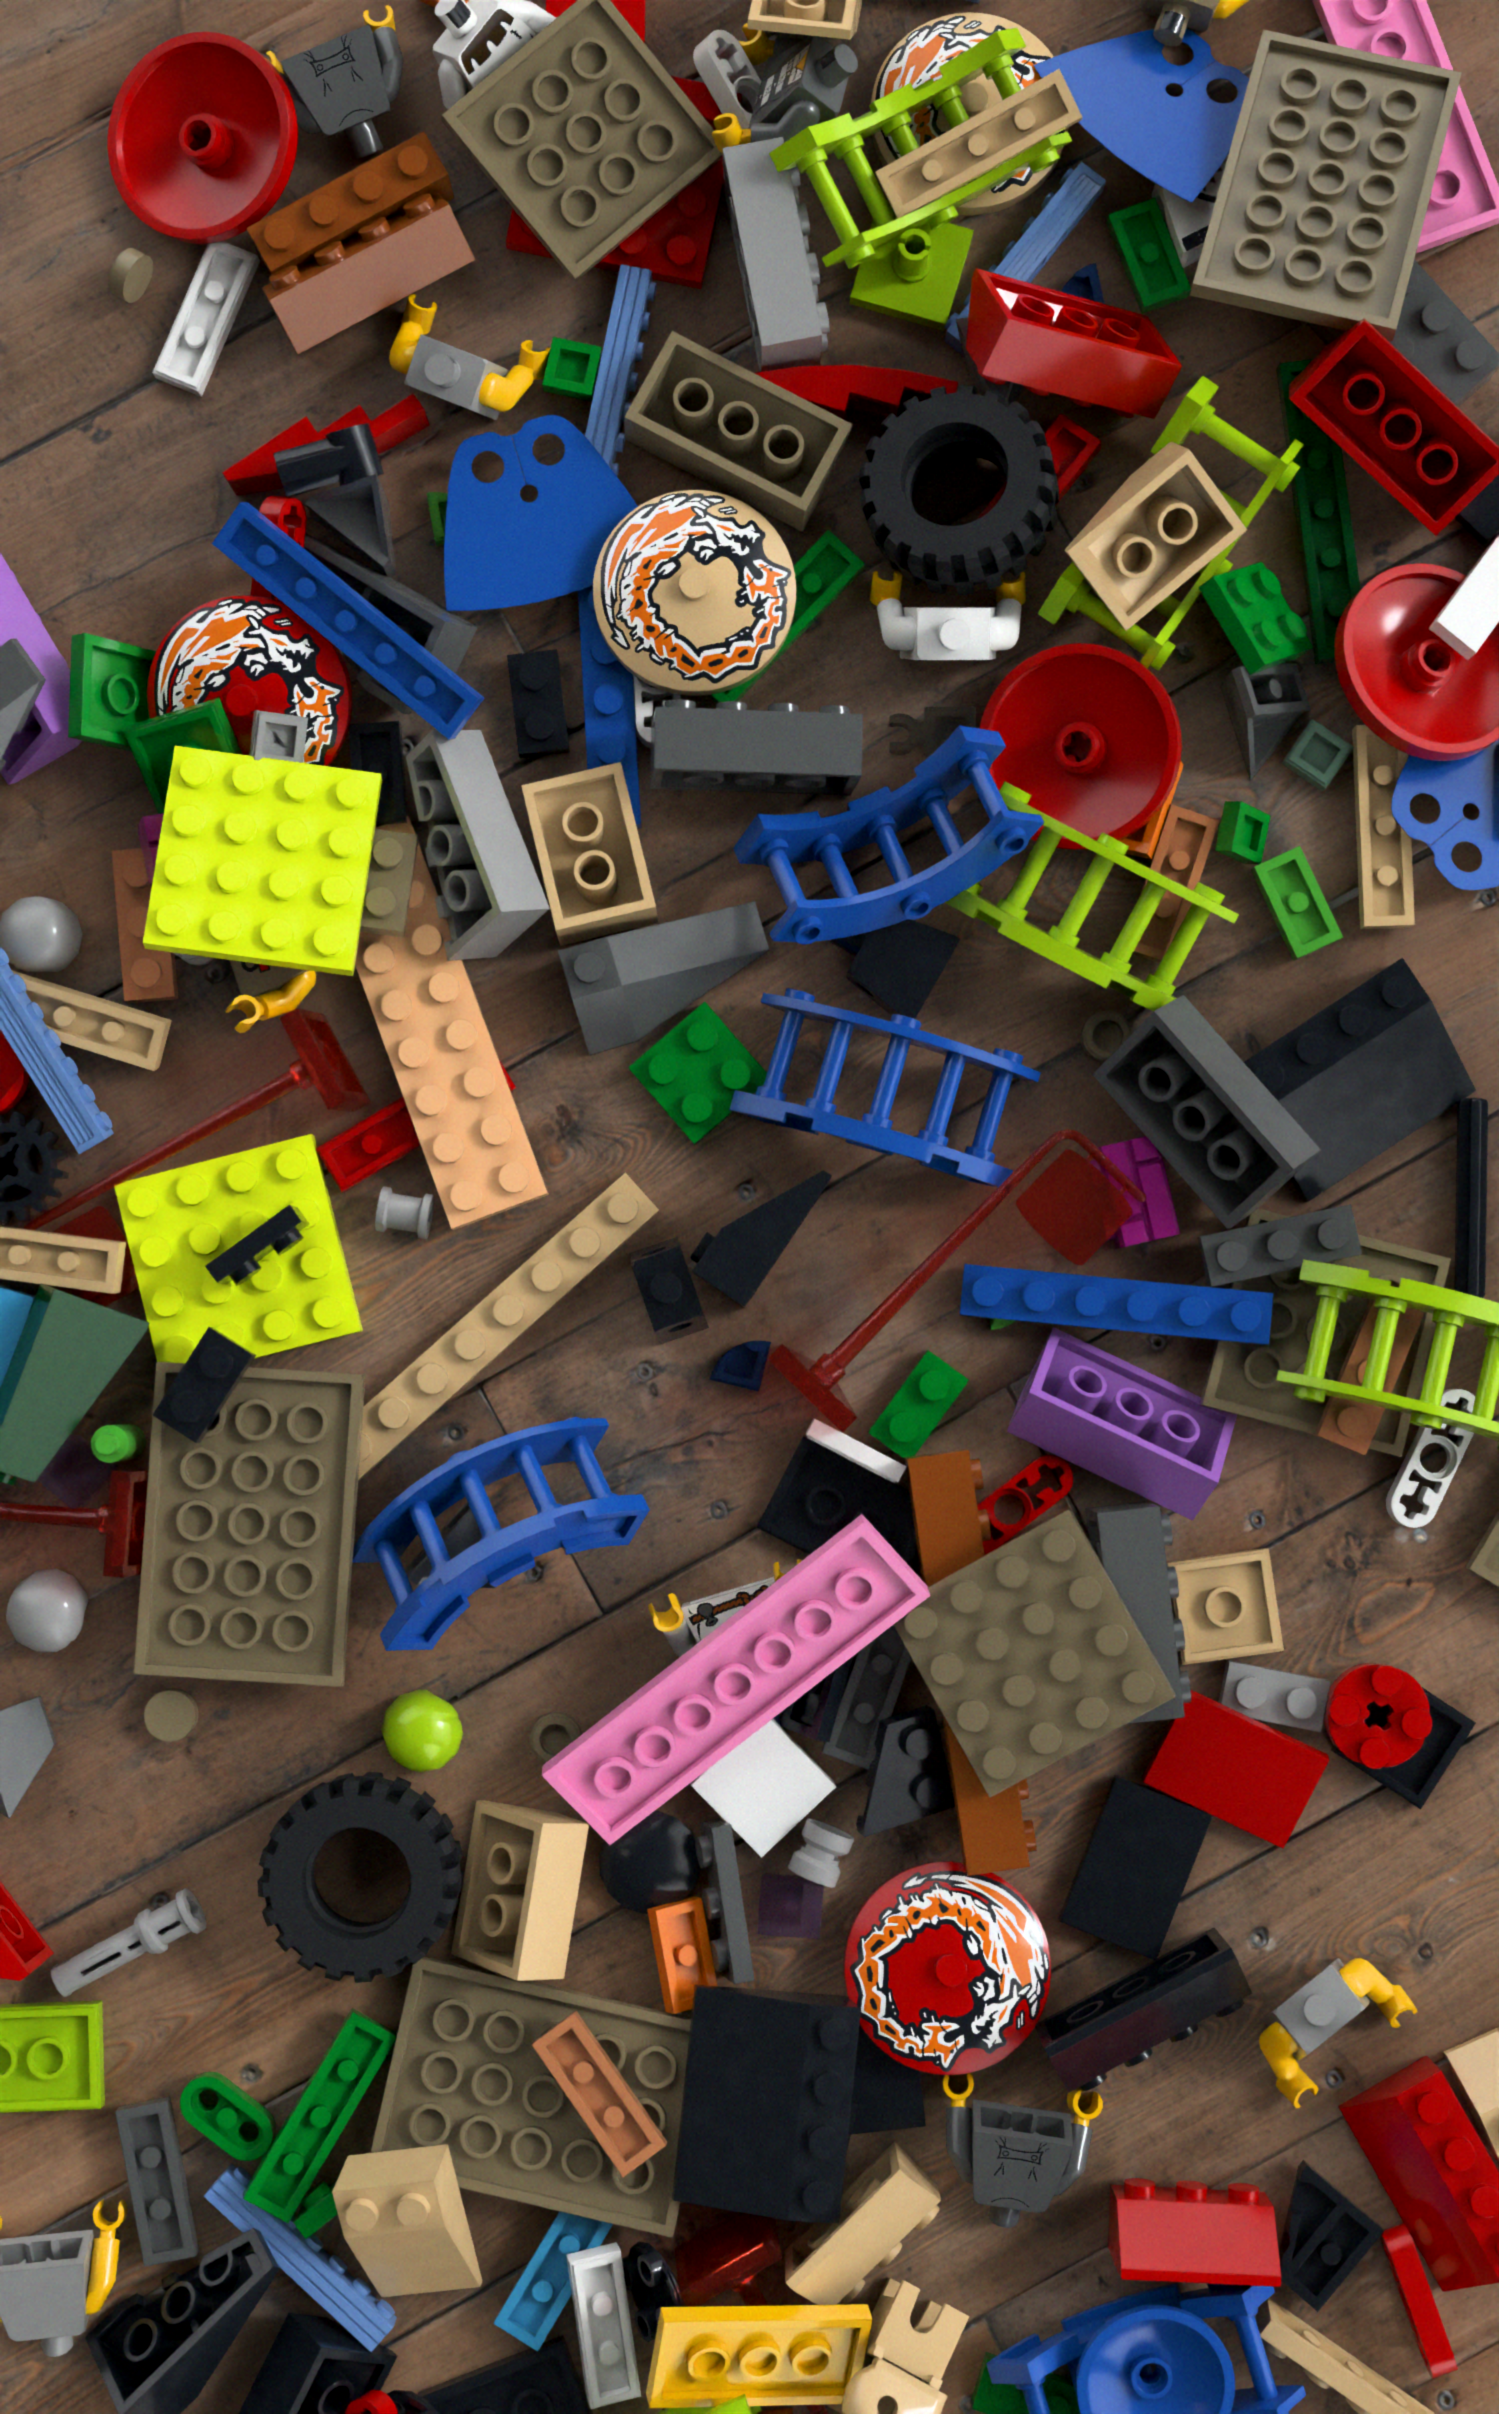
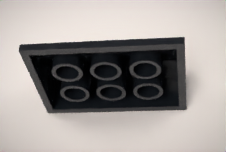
M1403 958L1377 973L1244 1061L1246 1066L1321 1149L1319 1153L1290 1178L1306 1202H1309L1457 1104L1460 1099H1464L1476 1091L1430 997Z
M695 1985L672 2199L674 2201L787 2221L839 2224L861 2007L852 2000H849L847 1996Z

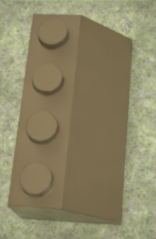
M674 331L669 335L624 416L626 441L801 532L804 530L828 485L852 429L851 423Z

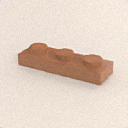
M1171 804L1149 868L1194 890L1196 884L1200 881L1220 820ZM1147 879L1144 880L1140 895L1148 882ZM1166 890L1133 955L1160 963L1192 902Z
M142 849L111 851L124 1001L130 1004L179 999L175 954L145 949L143 945L152 885L150 886Z
M1370 1299L1336 1380L1338 1382L1362 1386L1378 1309L1374 1307L1375 1300ZM1406 1307L1405 1314H1399L1383 1392L1392 1393L1424 1312ZM1330 1396L1314 1435L1366 1456L1385 1408Z
M574 2011L531 2044L622 2177L629 2174L666 2146V2139L577 2011Z

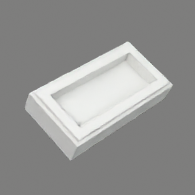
M813 1418L805 1433L808 1439L893 1483L899 1482L907 1467Z

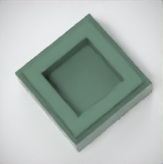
M1312 719L1281 764L1323 792L1354 747Z

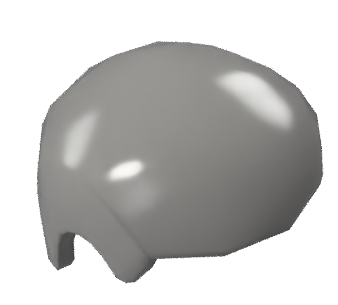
M31 896L17 900L2 913L0 920V947L6 952L9 963L14 964L15 968L32 973L59 972L65 969L79 953L83 933L78 916L64 903L51 898Z
M57 1568L35 1571L14 1589L8 1600L6 1622L16 1642L37 1653L58 1652L67 1647L71 1641L77 1638L83 1628L85 1610L88 1604L87 1593L75 1576Z

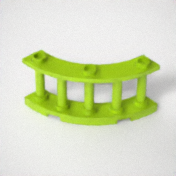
M1018 28L996 31L967 51L941 65L939 71L942 78L934 82L932 78L914 89L911 83L872 102L869 105L870 112L853 120L850 114L847 113L837 118L808 126L769 153L778 172L798 167L801 174L807 173L842 243L840 247L822 257L826 267L845 261L848 269L853 268L876 254L875 248L901 237L906 230L917 229L927 223L931 230L938 229L959 216L956 208L991 190L1029 167L1032 173L1035 174L1060 159L1057 150L1072 142L1068 132L1045 138L965 186L896 219L861 149L865 146L863 139L881 130L885 137H892L901 157L917 149L919 145L909 127L912 123L910 115L932 103L936 110L942 109L951 129L967 121L969 117L960 101V98L963 96L960 87L982 74L985 75L987 80L993 79L1002 100L1020 91L1021 89L1011 70V67L1014 65L1011 56L1026 47ZM835 153L838 160L844 159L877 226L876 228L859 233L824 163L828 160L827 155Z
M1202 376L1187 393L1150 452L1155 455L1171 441L1182 446L1191 431L1198 436L1203 432L1268 476L1248 507H1245L1218 488L1247 529L1273 489L1276 488L1283 493L1300 469V466L1294 463L1293 460L1304 444L1295 439L1279 459L1214 414L1216 409L1209 405L1219 386ZM1241 536L1198 571L1201 573V576L1182 602L1169 595L1154 607L1155 610L1169 619L1156 638L1136 624L1125 631L1105 604L1090 593L1092 588L1086 584L1087 580L1073 562L1060 576L1038 614L1055 625L1066 609L1074 614L1080 611L1143 654L1144 656L1140 661L1141 664L1148 669L1151 666L1159 672L1176 647L1169 639L1202 594L1198 587L1211 577L1230 571L1234 564L1226 558Z
M1004 781L999 792L1008 810L1041 815L1044 827L1006 899L1001 897L996 905L980 896L984 887L980 885L981 881L945 903L971 918L976 917L998 929L997 932L1082 977L1106 989L1110 987L1131 997V1001L1149 1010L1155 1011L1177 999L1172 996L1176 988L1172 983L1210 913L1212 912L1232 923H1235L1239 914L1221 905L1225 895L1200 882L1192 890L1125 856L1129 848L1128 845L1101 832L1097 841L1031 807L1027 803L1032 795ZM1064 836L1095 852L1096 855L1059 925H1052L1048 933L1024 920L1028 913L1024 908L1059 841ZM1114 863L1147 879L1148 882L1110 953L1104 951L1101 959L1076 947L1080 940L1076 935ZM1166 890H1169L1192 902V905L1154 975L1149 973L1144 981L1128 973L1132 966L1128 961Z
M1303 1259L1299 1280L1317 1288L1315 1296L1320 1297L1303 1374L1278 1370L1277 1381L1293 1387V1396L1299 1399L1324 1403L1325 1395L1403 1412L1411 1415L1409 1423L1436 1430H1441L1442 1423L1497 1441V1450H1499V1422L1492 1421L1499 1392V1303L1401 1278L1399 1288L1390 1286L1391 1281L1369 1277L1370 1271ZM1348 1295L1375 1300L1374 1307L1378 1309L1362 1386L1324 1379L1340 1303L1346 1302ZM1406 1307L1433 1314L1431 1321L1436 1323L1420 1400L1383 1392L1399 1314H1405ZM1464 1323L1483 1328V1336L1488 1338L1472 1414L1440 1406L1457 1328H1463Z

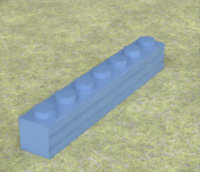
M1082 161L1075 170L1069 168L1059 183L1062 185L1056 194L1053 192L1048 194L1041 204V213L1037 218L1031 216L1021 230L1023 233L1022 237L1018 242L1012 240L1002 254L1004 257L998 267L993 264L988 272L1031 283L1103 193L1106 180ZM970 294L964 301L966 306L960 315L954 313L944 327L947 330L945 342L962 355L963 351L956 319L968 318Z
M623 264L620 265L585 437L591 442L617 477L619 464L615 463L617 452H623L625 445V433H621L624 416L632 404L628 403L630 391H636L638 373L634 372L636 361L641 362L644 353L645 343L640 342L642 331L648 332L651 313L647 312L648 302H654L657 290V282H653L651 270Z
M0 947V1030L69 1137L78 1154H81L114 1134L111 1129L112 1122L105 1112H100L94 1102L95 1095L92 1089L87 1084L83 1085L77 1075V1065L70 1057H66L61 1050L60 1038L55 1031L48 1029L42 1019L44 1014L36 1002H31L25 992L27 988L23 979L18 974L12 972L7 964L9 963V958Z
M231 2163L209 2187L204 2197L242 2233L252 2228L259 2230L277 2265L362 2345L372 2352L394 2327L397 2317L394 2315L395 2311L392 2306L383 2299L379 2301L371 2294V2288L360 2277L355 2279L347 2271V2266L342 2259L327 2253L323 2249V2243L316 2235L312 2234L305 2239L293 2223L296 2218L294 2215L290 2222L286 2223L244 2200L243 2192L252 2177L245 2169L239 2166L236 2168Z

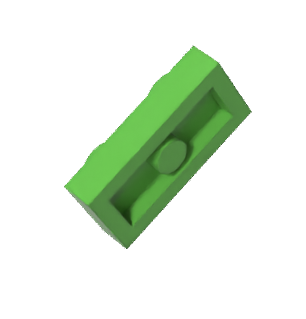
M1300 846L1251 869L1293 961L1343 938Z

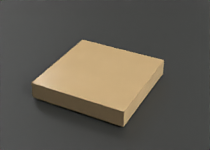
M1268 1548L1167 1561L1168 1567H1175L1178 1578L1179 1597L1171 1598L1174 1619H1181L1184 1630L1185 1650L1178 1651L1181 1665L1284 1651Z

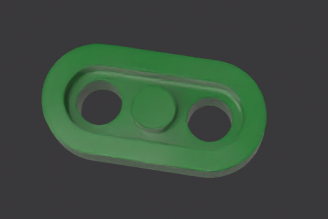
M217 2072L200 2073L190 2080L181 2094L180 2109L185 2120L233 2158L241 2161L256 2160L268 2151L274 2141L276 2123L272 2114L222 2074ZM211 2090L215 2092L218 2097V2103L212 2106L205 2104L201 2098L202 2091ZM244 2122L255 2123L259 2129V2135L256 2137L245 2135L242 2130V2124Z

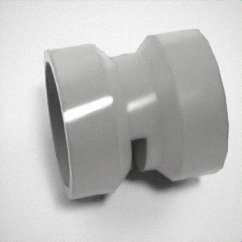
M807 1818L802 1830V1836L806 1844H802L800 1850L793 1852L788 1869L807 1880L826 1887L835 1888L841 1874L838 1866L840 1862L838 1856L849 1854L854 1837L835 1826L816 1819Z

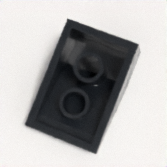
M823 1170L722 1227L716 1237L707 1232L690 1257L691 1260L697 1263L692 1271L694 1275L745 1308L829 1184L832 1175Z

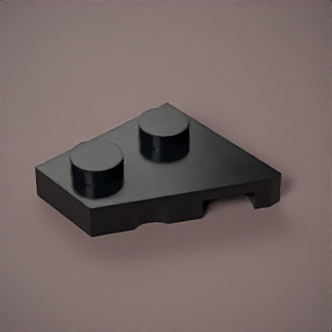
M925 1705L880 1720L875 1740L876 1756L869 1766L866 1785L870 1787L864 1816L858 1815L856 1823L857 1831L864 1837L955 1807L935 1710Z
M1304 2160L1298 2165L1279 2248L1281 2281L1318 2312L1382 2235L1384 2230L1374 2219Z

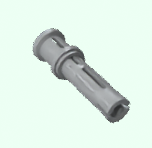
M184 1888L176 1893V1899L156 1910L145 1909L139 1912L134 1919L133 1925L98 1942L61 1964L52 1966L50 1972L56 1989L61 1995L67 1997L79 1988L105 1974L111 1973L146 1952L153 1955L161 1954L168 1949L169 1943L191 1931L196 1934L204 1931L207 1923L199 1901L189 1889Z

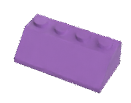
M0 553V647L8 640L17 638L46 679L22 730L14 733L2 757L6 760L1 774L6 783L10 785L73 750L82 740L68 737L70 669L42 624L41 618L35 612L17 582L15 574L10 570Z
M1053 1327L1020 1394L1007 1432L1193 1521L1219 1482L1237 1414L1200 1405L1201 1397Z

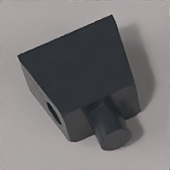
M907 919L871 932L831 939L830 943L855 956L846 975V978L891 1016L892 1014H898L916 1019L957 947L960 938Z
M678 1237L629 1253L633 1272L660 1344L709 1328Z

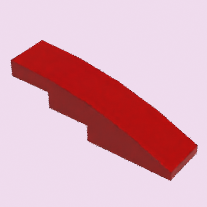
M861 365L798 366L755 373L843 420L846 418L848 408L886 419L890 413H893L898 418L901 404L914 396L918 398L919 402H922L932 397L930 390L944 386L947 394L956 393L959 383L958 381L909 370Z
M414 393L372 421L363 408L358 405L317 432L306 416L222 473L236 496L281 489L283 485L273 453L326 439L325 435L331 432L369 423L379 455L430 426L425 409Z

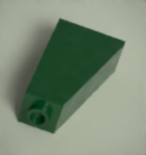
M42 1283L40 1284L0 1387V1482L15 1485L19 1477L35 1483L145 1335L149 1322Z

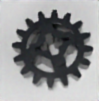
M13 1112L9 1123L0 1114V1137L17 1134L16 1137L10 1138L8 1144L0 1146V1222L3 1223L10 1222L13 1212L21 1222L30 1221V1208L35 1209L39 1213L45 1214L48 1212L49 1209L44 1199L47 1195L60 1198L62 1193L54 1186L55 1180L67 1179L69 1173L57 1169V1162L68 1157L67 1152L53 1150L52 1148L59 1139L58 1134L50 1131L41 1135L44 1122L33 1118L25 1127V1115L18 1112ZM38 1151L41 1154L43 1162L42 1173H40L38 1170L35 1158ZM6 1159L14 1160L13 1164L19 1168V1172L15 1177L8 1175V1170L3 1167ZM26 1188L32 1191L20 1200L5 1202L17 1190Z

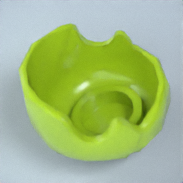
M420 1689L399 1695L386 1709L381 1727L390 1756L404 1768L419 1773L443 1768L458 1753L463 1736L462 1724L454 1707L430 1691Z

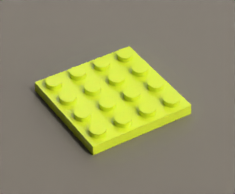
M175 746L143 937L145 949L353 976L382 785L381 774L270 758L254 760V756Z
M313 1134L114 1184L147 1322H149V1330L157 1362L186 1363L208 1327L215 1328L256 1355L254 1359L363 1331ZM288 1205L298 1207L309 1222V1225L299 1231L304 1238L298 1244L281 1255H277L275 1250L258 1261L262 1267L261 1270L238 1286L233 1281H230L228 1284H221L215 1281L205 1267L207 1264Z

